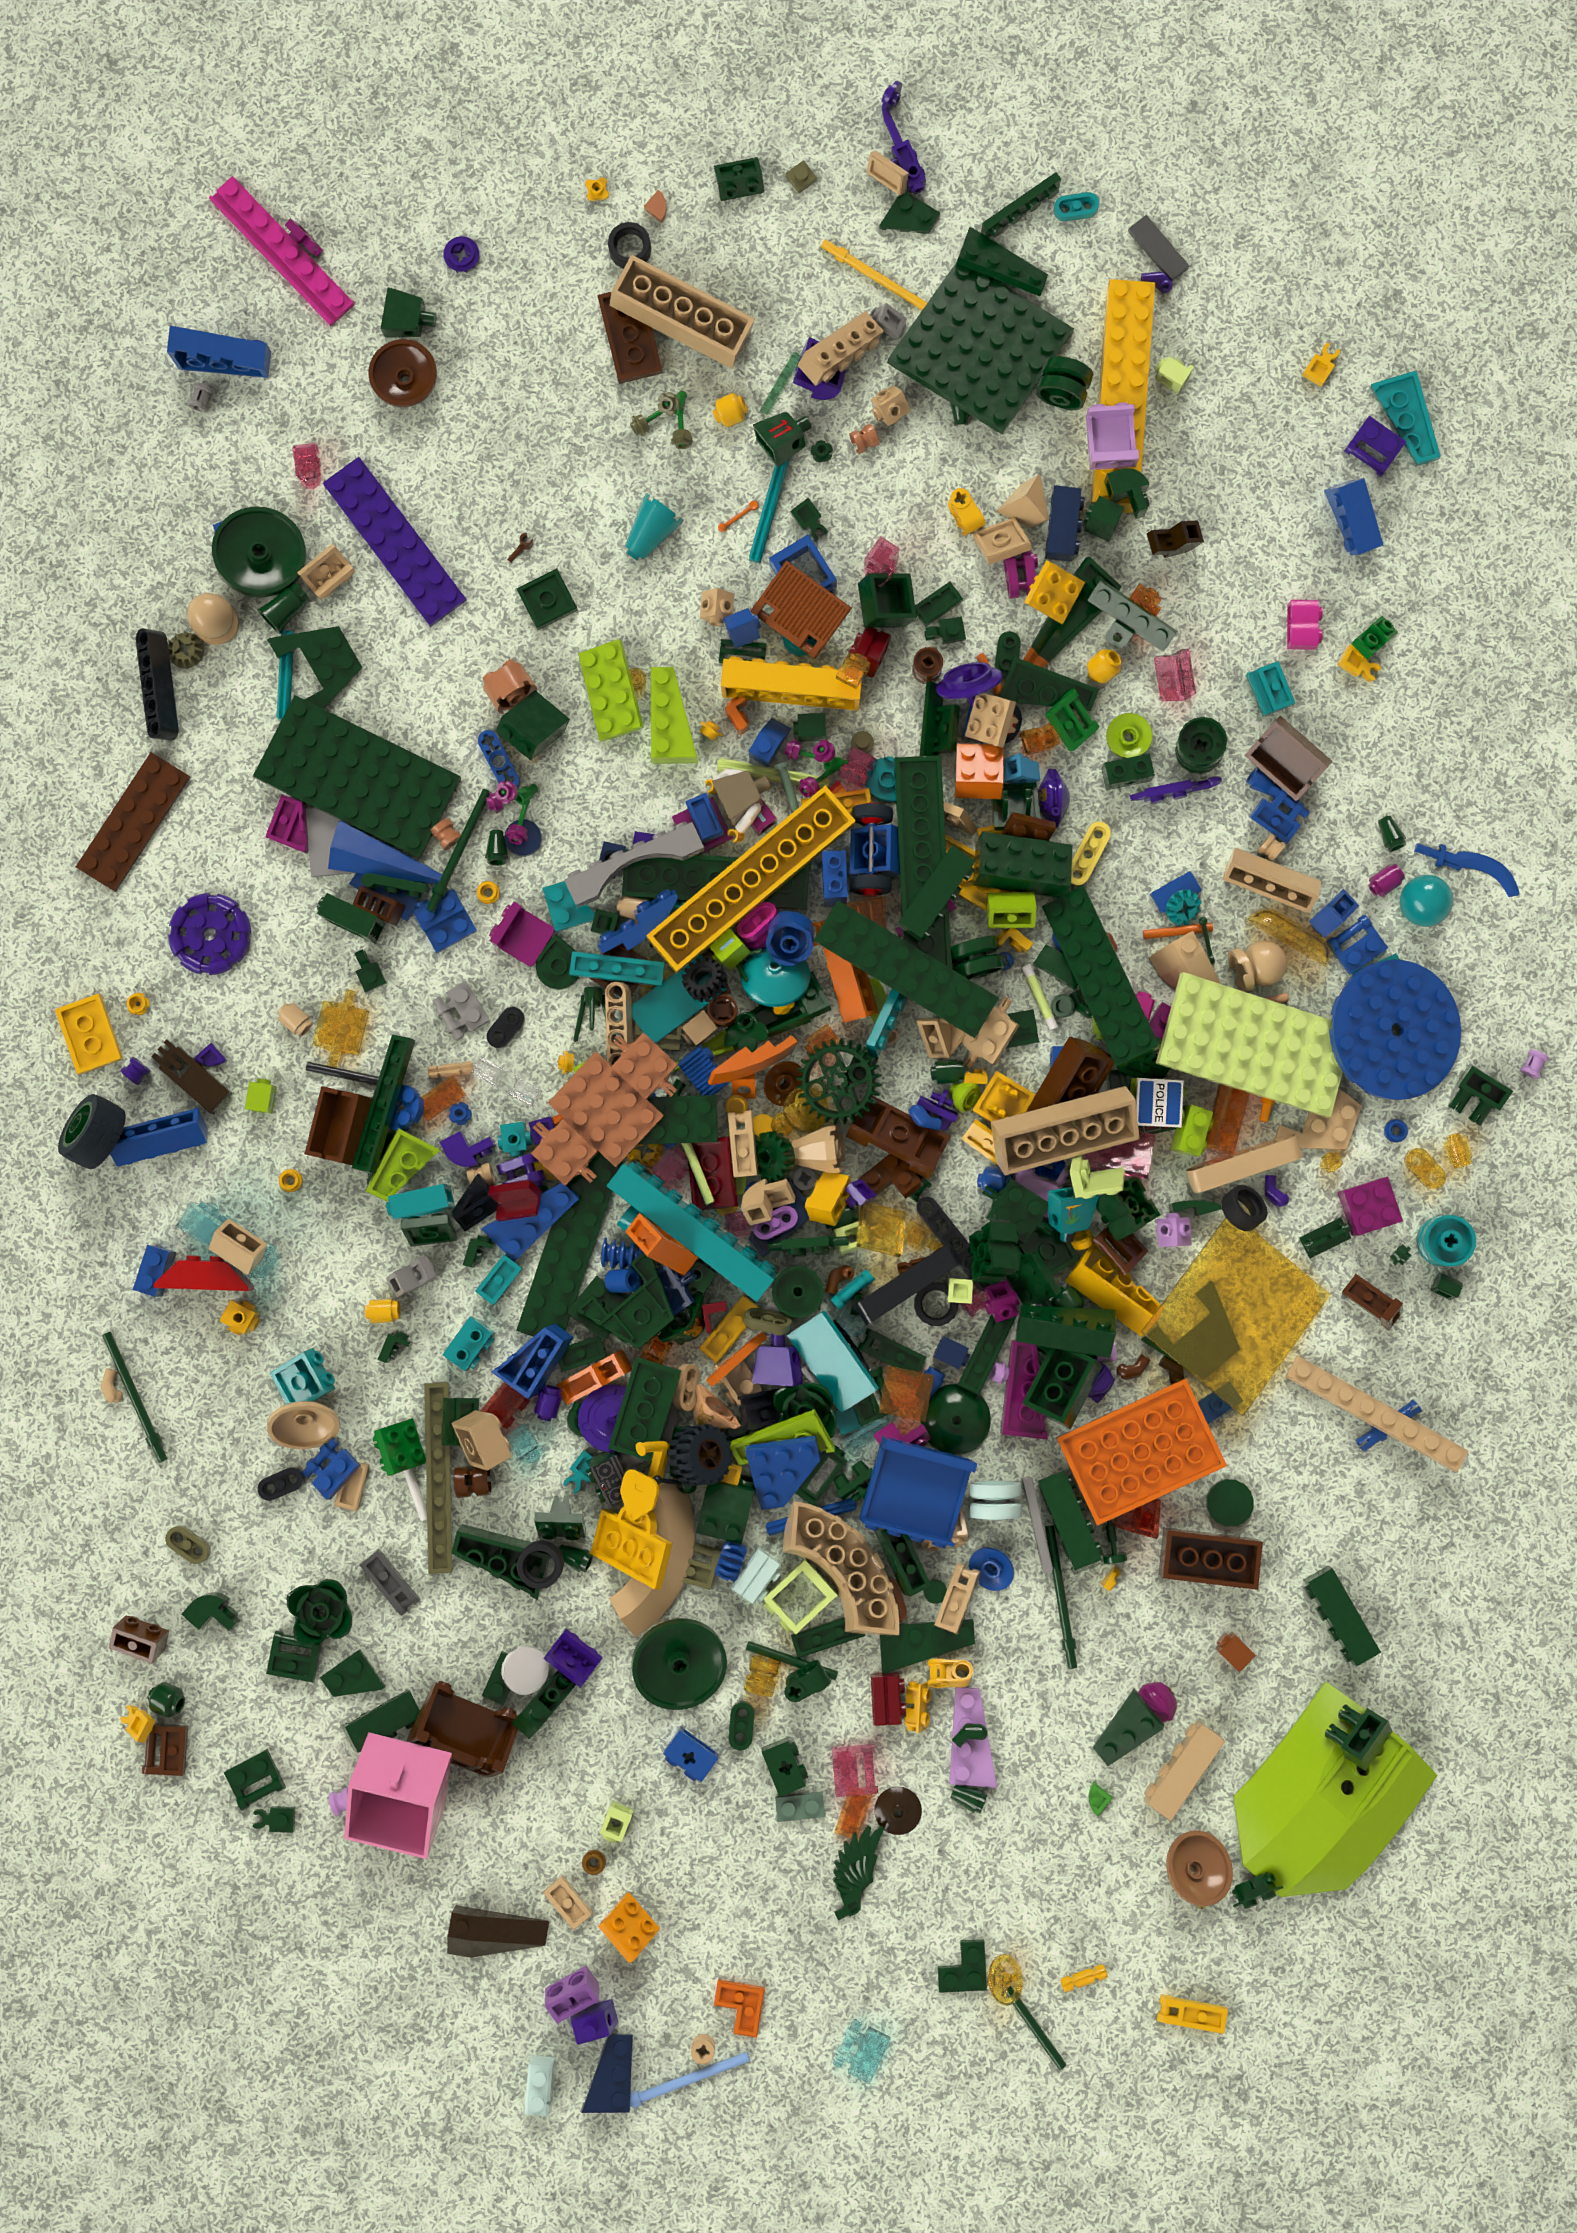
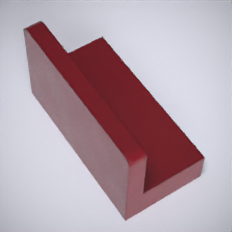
M531 1180L490 1186L488 1195L498 1203L496 1220L506 1221L537 1216L542 1191Z
M727 1301L702 1305L707 1333L713 1332L710 1313L727 1311Z

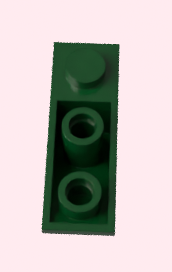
M557 1670L514 1719L512 1724L530 1739L542 1727L576 1684Z

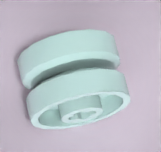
M978 1481L969 1483V1495L976 1499H984V1501H975L970 1504L971 1518L1006 1520L1022 1517V1505L1017 1501L1007 1500L1015 1499L1022 1495L1021 1482Z

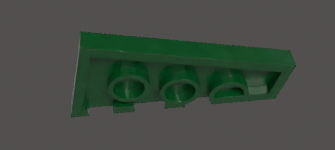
M969 227L956 264L1039 297L1041 296L1048 274L974 228Z
M1013 657L998 697L1021 704L1053 707L1068 691L1075 689L1086 711H1091L1099 689Z

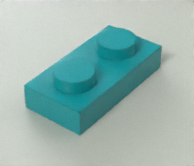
M503 1254L475 1292L494 1306L523 1268Z

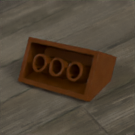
M1068 1037L1026 1112L1097 1094L1115 1064L1111 1055L1086 1040Z

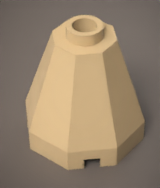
M840 1125L826 1126L792 1141L795 1153L794 1164L828 1173L843 1172L845 1166H840V1164L845 1162L843 1134L837 1133V1130L841 1129Z

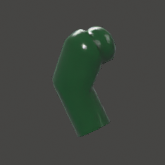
M967 1723L952 1738V1741L961 1748L968 1739H986L988 1731L982 1724Z

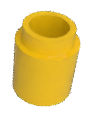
M378 1299L370 1300L369 1305H365V1317L370 1319V1323H387L400 1319L401 1308L399 1301Z

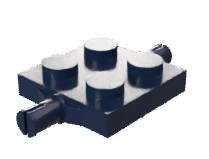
M665 1265L657 1270L674 1316L695 1302L686 1285L697 1278L696 1274L692 1275L695 1273L693 1270H689L685 1276H680L676 1271Z

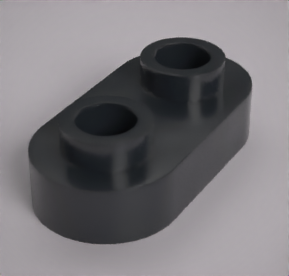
M517 1007L506 1008L488 1030L486 1036L488 1043L498 1049L507 1046L525 1022L524 1013ZM511 1014H515L517 1017L514 1022H509ZM500 1032L502 1034V1038L500 1040H495V1033Z
M297 1467L287 1468L262 1479L258 1484V1494L266 1501L275 1500L300 1489L305 1482V1476L302 1474V1470ZM290 1475H295L297 1477V1481L295 1483H291L289 1481ZM269 1484H273L275 1486V1491L273 1493L269 1492L267 1489Z

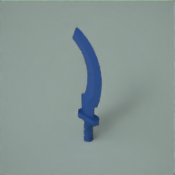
M1419 843L1415 846L1414 852L1437 859L1436 867L1441 868L1442 865L1458 871L1461 868H1468L1485 872L1501 884L1508 897L1519 895L1517 883L1511 872L1493 858L1466 851L1454 854L1446 851V845L1439 844L1440 851Z

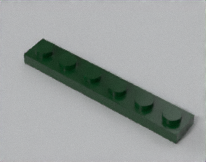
M393 1034L391 1036L351 1167L352 1169L371 1174L376 1173L416 1041L412 1038Z

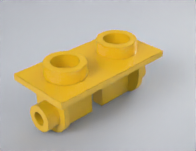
M909 1681V1686H906V1703L914 1704V1708L906 1707L904 1725L907 1726L908 1731L920 1733L929 1726L930 1714L927 1713V1703L931 1699V1690L928 1688V1682L918 1685L917 1681Z

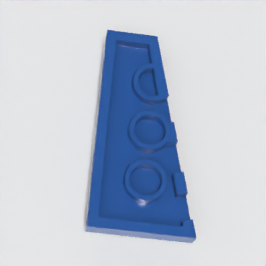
M560 1182L541 1193L537 1216L506 1221L495 1220L483 1226L481 1230L515 1262L580 1196L569 1185L565 1186Z

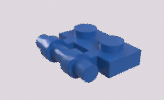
M1271 785L1267 792L1273 796L1272 801L1268 802L1262 798L1249 817L1288 844L1301 826L1294 819L1298 814L1306 818L1310 810L1304 807V803L1300 800L1295 801L1287 795L1282 788L1279 789ZM1281 802L1290 808L1287 814L1278 809Z
M333 1437L328 1443H324L320 1447V1452L314 1458H310L306 1463V1468L302 1471L306 1478H309L313 1473L317 1475L312 1484L326 1500H331L361 1466L347 1449H341L337 1453L335 1448L339 1445V1441ZM328 1457L331 1462L324 1468L321 1464Z

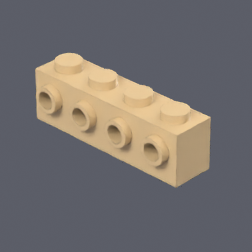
M865 311L805 351L797 366L815 386L822 381L826 383L832 379L835 372L838 370L840 372L844 371L851 361L857 362L867 350L873 351L880 344L879 338L884 331Z
M1234 848L1226 864L1222 879L1309 914L1319 897L1321 887L1320 880L1238 848Z
M1199 1720L1195 1724L1191 1723L1185 1731V1739L1181 1744L1177 1743L1171 1752L1172 1758L1168 1763L1165 1762L1158 1771L1159 1777L1155 1783L1151 1782L1144 1792L1146 1803L1170 1821L1225 1743V1740L1219 1734Z

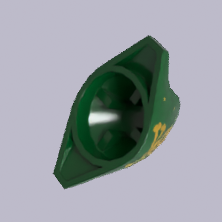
M699 1291L692 1295L695 1302L676 1314L675 1320L660 1332L658 1339L661 1342L665 1343L673 1340L681 1346L685 1342L695 1340L702 1334L706 1326L702 1308L704 1296Z

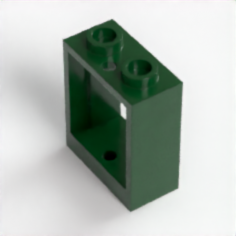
M326 893L325 897H322L317 904V914L325 921L376 944L385 926V923L377 916L329 893Z

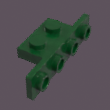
M932 681L926 683L919 756H938V754L956 752L960 706L955 704L943 706L944 698L937 694V683Z

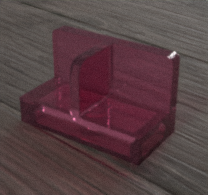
M1180 649L1173 655L1154 657L1161 701H1185L1196 694L1189 649Z

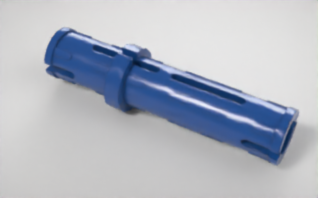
M1412 1399L1399 1409L1398 1412L1412 1419L1421 1413L1422 1409L1418 1406L1410 1411L1412 1407L1418 1404ZM1371 1426L1372 1429L1355 1441L1358 1446L1367 1441L1366 1444L1360 1447L1363 1452H1366L1380 1440L1382 1442L1386 1440L1387 1434Z

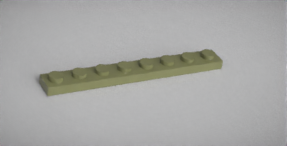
M448 1382L424 1383L428 1574L452 1573L450 1446L442 1445L443 1398H449Z

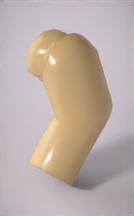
M106 1368L101 1383L102 1393L106 1401L118 1403L122 1399V1392L114 1387L118 1371Z

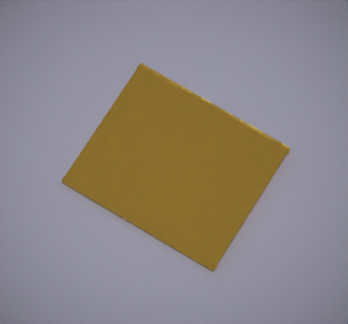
M1225 1217L1141 1333L1237 1411L1239 1415L1244 1416L1331 1294L1254 1230L1242 1231L1232 1225Z

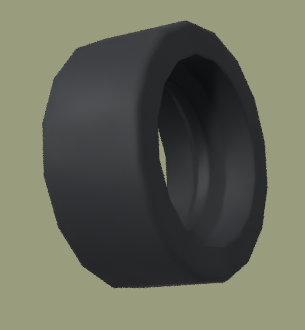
M621 223L613 228L609 234L608 248L610 257L622 269H624L630 258L620 255L616 248L618 240L624 235L632 234L638 236L642 240L643 249L636 257L645 262L650 258L652 248L649 234L638 223Z
M1237 1185L1224 1195L1221 1201L1225 1217L1232 1225L1242 1231H1252L1267 1218L1268 1212L1264 1200L1259 1193L1249 1186ZM1238 1201L1246 1206L1250 1215L1243 1210Z
M932 1282L917 1292L914 1298V1309L922 1322L930 1326H942L955 1318L959 1303L950 1302V1308L943 1317L932 1318L928 1316L922 1307L925 1295L930 1291L940 1290L948 1296V1285L942 1282Z
M544 1540L533 1541L527 1545L518 1557L517 1562L519 1577L523 1583L535 1589H544L555 1584L562 1574L564 1567L563 1554L560 1549L552 1542ZM536 1551H544L550 1554L555 1564L551 1575L546 1578H537L531 1575L526 1564L530 1554Z

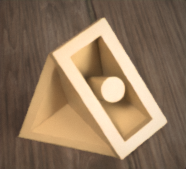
M1037 475L1021 484L996 512L1010 519L1015 517L1018 523L1029 528L1036 527L1049 520L1041 476Z
M918 1018L916 1021L929 1058H950L966 1036V1033L941 1018Z

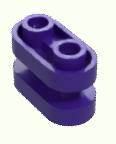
M531 1153L496 1166L499 1175L506 1174L508 1181L502 1184L531 1180L539 1187L543 1185L542 1181L546 1179L543 1170L536 1171L534 1164L539 1161ZM525 1168L527 1174L517 1177L515 1171Z

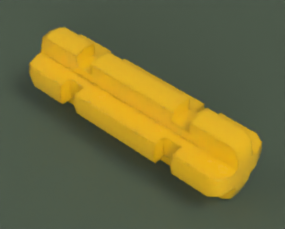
M1101 1964L1095 1966L1093 1970L1089 1968L1073 1974V1977L1066 1976L1061 1978L1063 1990L1069 1992L1074 1990L1076 1986L1081 1988L1095 1983L1097 1979L1099 1981L1107 1979L1108 1974L1105 1966Z

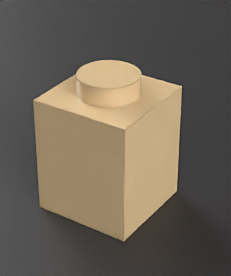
M703 1010L682 1027V1030L685 1032L682 1034V1037L690 1046L695 1044L697 1047L719 1031V1029Z

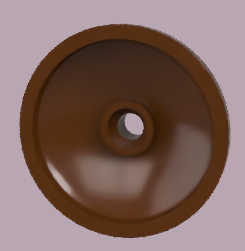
M398 339L384 344L375 352L369 364L368 375L373 391L382 401L395 407H410L419 404L431 394L437 381V367L433 356L423 345L408 339ZM403 377H409L407 382H402Z

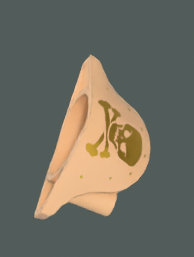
M702 1384L696 1386L697 1400L692 1409L696 1425L710 1424L713 1427L720 1428V1432L726 1428L738 1429L741 1427L733 1412L718 1397Z

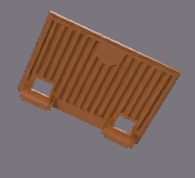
M786 560L750 612L757 615L761 621L791 641L809 656L816 659L852 607ZM766 604L774 609L771 615L762 610ZM809 635L817 640L814 647L806 642Z

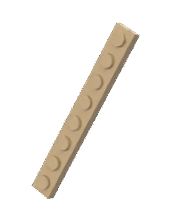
M1298 1355L1285 1376L1455 1473L1459 1471L1469 1452L1467 1449Z

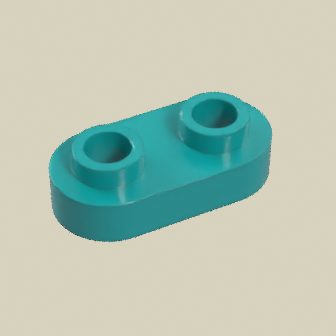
M1091 192L1061 196L1055 202L1054 215L1063 222L1091 218L1098 211L1099 199ZM1089 204L1091 208L1085 209L1083 205ZM1065 207L1069 212L1063 213L1061 209Z

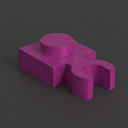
M291 218L288 220L285 226L291 231L289 236L297 244L302 242L312 254L314 253L318 257L324 250L299 223Z

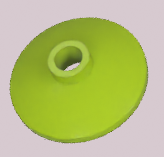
M1135 713L1118 715L1111 721L1106 732L1109 748L1114 754L1122 758L1143 755L1149 749L1153 737L1150 724L1145 718ZM1130 734L1132 736V740L1126 741L1124 739V735Z

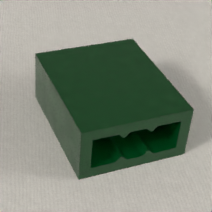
M535 690L501 717L495 732L531 761L562 736L570 718Z

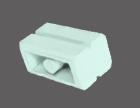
M758 1546L740 1571L738 1579L731 1584V1589L752 1604H755L757 1600L761 1602L769 1591L766 1588L771 1580L775 1582L782 1573L780 1569L781 1562Z
M531 2056L528 2065L524 2114L549 2116L552 2106L555 2057Z

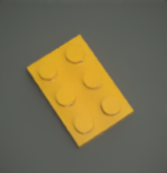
M98 993L55 1009L78 1075L123 1060L101 994Z

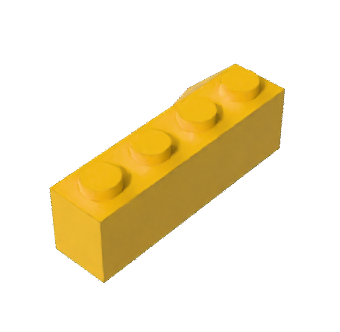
M1093 1244L1082 1254L1065 1282L1101 1308L1115 1310V1318L1142 1337L1157 1321L1163 1306L1142 1286L1137 1287L1133 1283L1132 1275L1127 1273L1122 1277L1118 1272L1117 1266L1097 1248L1098 1245L1095 1246Z

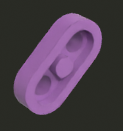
M782 1206L775 1209L772 1213V1220L753 1225L754 1234L761 1240H770L793 1229L798 1223V1214L790 1206ZM784 1215L791 1216V1220L787 1223L783 1222L782 1218ZM763 1225H769L770 1230L767 1233L761 1231Z

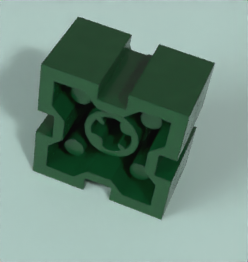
M1137 1174L1124 1181L1122 1191L1114 1195L1102 1194L1097 1201L1096 1208L1101 1214V1221L1104 1224L1109 1223L1107 1226L1116 1241L1136 1232L1161 1215L1152 1199L1148 1200L1143 1193L1146 1189Z

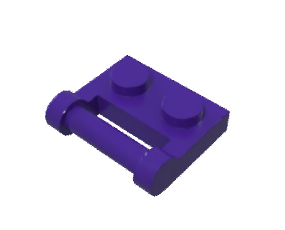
M1368 416L1344 452L1348 455L1350 453L1377 471L1375 474L1381 477L1407 441L1371 416ZM1361 440L1386 458L1383 463L1379 462L1356 445Z

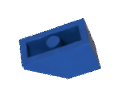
M771 718L761 729L748 751L749 757L764 766L770 767L792 728Z
M1343 889L1309 922L1317 933L1326 938L1360 905Z

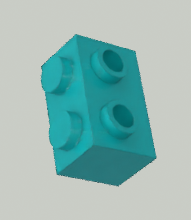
M470 1316L442 1355L464 1371H468L470 1368L474 1370L482 1359L479 1357L482 1350H488L494 1343L495 1339L492 1336L495 1332L475 1317Z

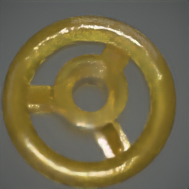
M1007 1954L998 1955L992 1961L988 1972V1985L991 1994L1002 2005L1014 2004L1019 1999L1023 1988L1021 1968L1018 1962ZM1001 1963H1009L1014 1973L1005 1972ZM1016 1981L1014 1993L1007 1998L1008 1987L1011 1986L1012 1982Z

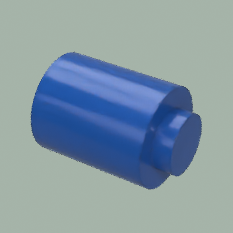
M634 1268L610 1270L605 1276V1286L611 1293L635 1292L641 1286V1276Z

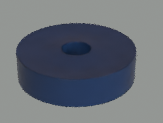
M524 819L522 826L528 830V840L526 842H522L520 845L513 844L506 835L504 836L508 849L513 854L521 857L534 854L542 843V834L538 826L534 822ZM518 820L512 822L510 825H517Z

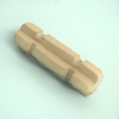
M470 1061L462 1062V1064L452 1063L440 1065V1067L437 1065L428 1067L430 1079H437L439 1076L445 1078L461 1076L462 1073L464 1075L474 1073V1066Z

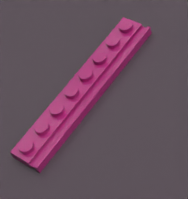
M233 176L216 190L217 193L209 196L210 201L330 327L355 305Z

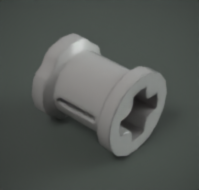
M194 382V392L191 400L187 401V406L193 410L206 413L209 396L213 395L214 391L205 384Z

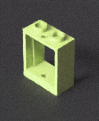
M803 1559L763 1598L765 1600L763 1605L772 1615L776 1613L782 1619L780 1624L787 1632L792 1630L796 1635L837 1596V1592L808 1560ZM803 1571L825 1597L800 1621L795 1623L773 1598Z

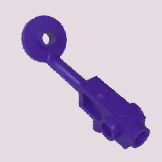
M897 80L893 85L887 87L881 100L883 103V119L894 143V146H892L894 158L890 161L909 173L906 186L909 192L913 191L914 194H917L926 188L925 171L920 166L917 160V153L912 148L909 139L902 140L890 113L892 106L895 107L901 97L902 83Z

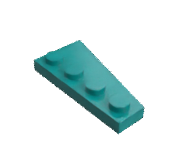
M1417 370L1371 384L1372 390L1398 435L1407 441L1405 447L1415 464L1419 466L1439 460L1441 456Z

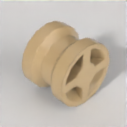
M1271 833L1257 852L1265 854L1267 860L1272 862L1286 844L1278 842L1275 835Z
M700 2034L693 2039L691 2056L696 2063H709L715 2054V2042L709 2035Z

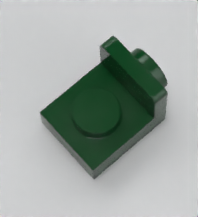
M478 1235L477 1239L470 1238L463 1265L475 1268V1265L480 1264L483 1251L480 1250L481 1246L495 1249L496 1245L491 1244V1239Z
M396 1331L395 1334L388 1333L377 1360L384 1363H389L391 1359L395 1360L400 1347L396 1346L397 1343L409 1347L412 1346L413 1341L408 1340L409 1335L400 1331Z

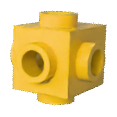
M230 1300L219 1321L228 1325L229 1331L241 1336L242 1333L247 1334L256 1330L260 1323L258 1317L261 1312L255 1310L256 1305L249 1301Z

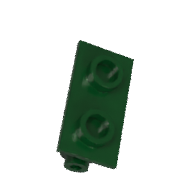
M1340 1217L1299 1237L1310 1259L1351 1239L1349 1234L1351 1229L1347 1223L1344 1224Z
M1265 1872L1252 1878L1255 1888L1251 1880L1234 1887L1232 1894L1238 1899V1903L1234 1904L1233 1907L1243 1905L1244 1909L1256 1906L1258 1905L1257 1900L1260 1898L1266 1901L1276 1897L1275 1892L1283 1889V1886L1276 1887L1274 1874Z

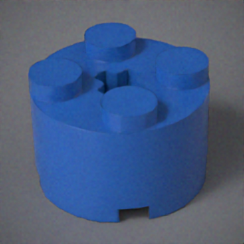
M781 911L773 918L768 927L766 947L774 961L785 966H793L809 958L814 942L812 921L798 912Z

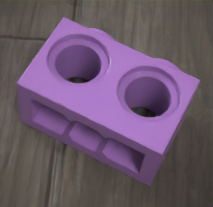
M587 1965L545 1988V2007L557 2024L599 2002V1982Z

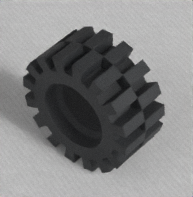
M703 957V961L697 958L695 959V964L691 961L689 963L690 969L685 967L684 971L686 974H682L684 988L695 1001L698 1000L703 1003V1000L710 1002L711 997L714 1000L717 999L716 994L722 995L723 991L721 988L726 989L727 987L725 982H728L725 971L717 960L715 961L711 957L710 959ZM712 974L711 979L706 984L697 985L701 977Z

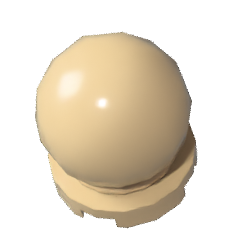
M206 592L195 596L188 605V624L205 643L215 646L231 641L238 633L240 625L238 614L233 606L221 595Z
M1269 940L1256 941L1249 945L1245 952L1241 948H1235L1228 952L1230 969L1235 968L1238 980L1234 982L1238 990L1243 992H1253L1254 984L1262 987L1275 984L1282 979L1287 969L1288 960L1284 950Z

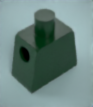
M387 287L380 329L386 338L421 337L422 326L435 327L437 315L434 312L425 311L426 306L421 297Z

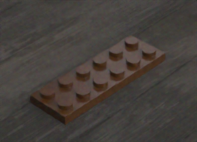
M150 752L75 867L116 892L191 777Z

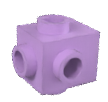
M1180 1213L1166 1214L1164 1219H1157L1158 1247L1191 1246L1192 1229L1190 1217L1180 1218Z

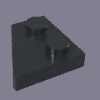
M480 1173L475 1176L451 1211L453 1218L465 1232L497 1211L498 1203L488 1195L490 1186Z

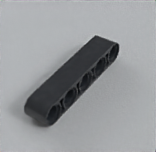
M141 628L136 633L135 640L147 733L153 739L174 741L178 736L179 727L167 636L162 631Z
M921 1198L916 1204L917 1214L942 1246L949 1243L952 1238L961 1240L962 1247L956 1252L963 1262L958 1266L968 1279L972 1280L971 1270L967 1269L964 1265L966 1257H973L970 1254L969 1242L933 1198ZM923 1201H928L932 1204L933 1210L930 1214L921 1212L920 1205ZM938 1219H942L947 1223V1230L943 1233L935 1229V1222ZM973 1281V1285L979 1291L985 1292V1288H982L979 1282Z
M949 1242L853 1306L864 1323L868 1325L957 1267L963 1261Z

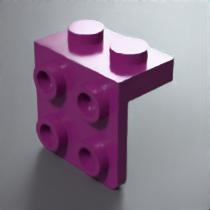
M513 901L512 905L508 904L501 915L503 919L500 924H496L489 934L491 937L489 941L507 954L532 967L550 941L555 929Z

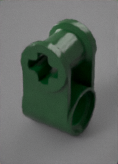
M819 1660L811 1661L787 1676L784 1690L785 1697L791 1702H800L810 1695L827 1688L831 1683V1679Z

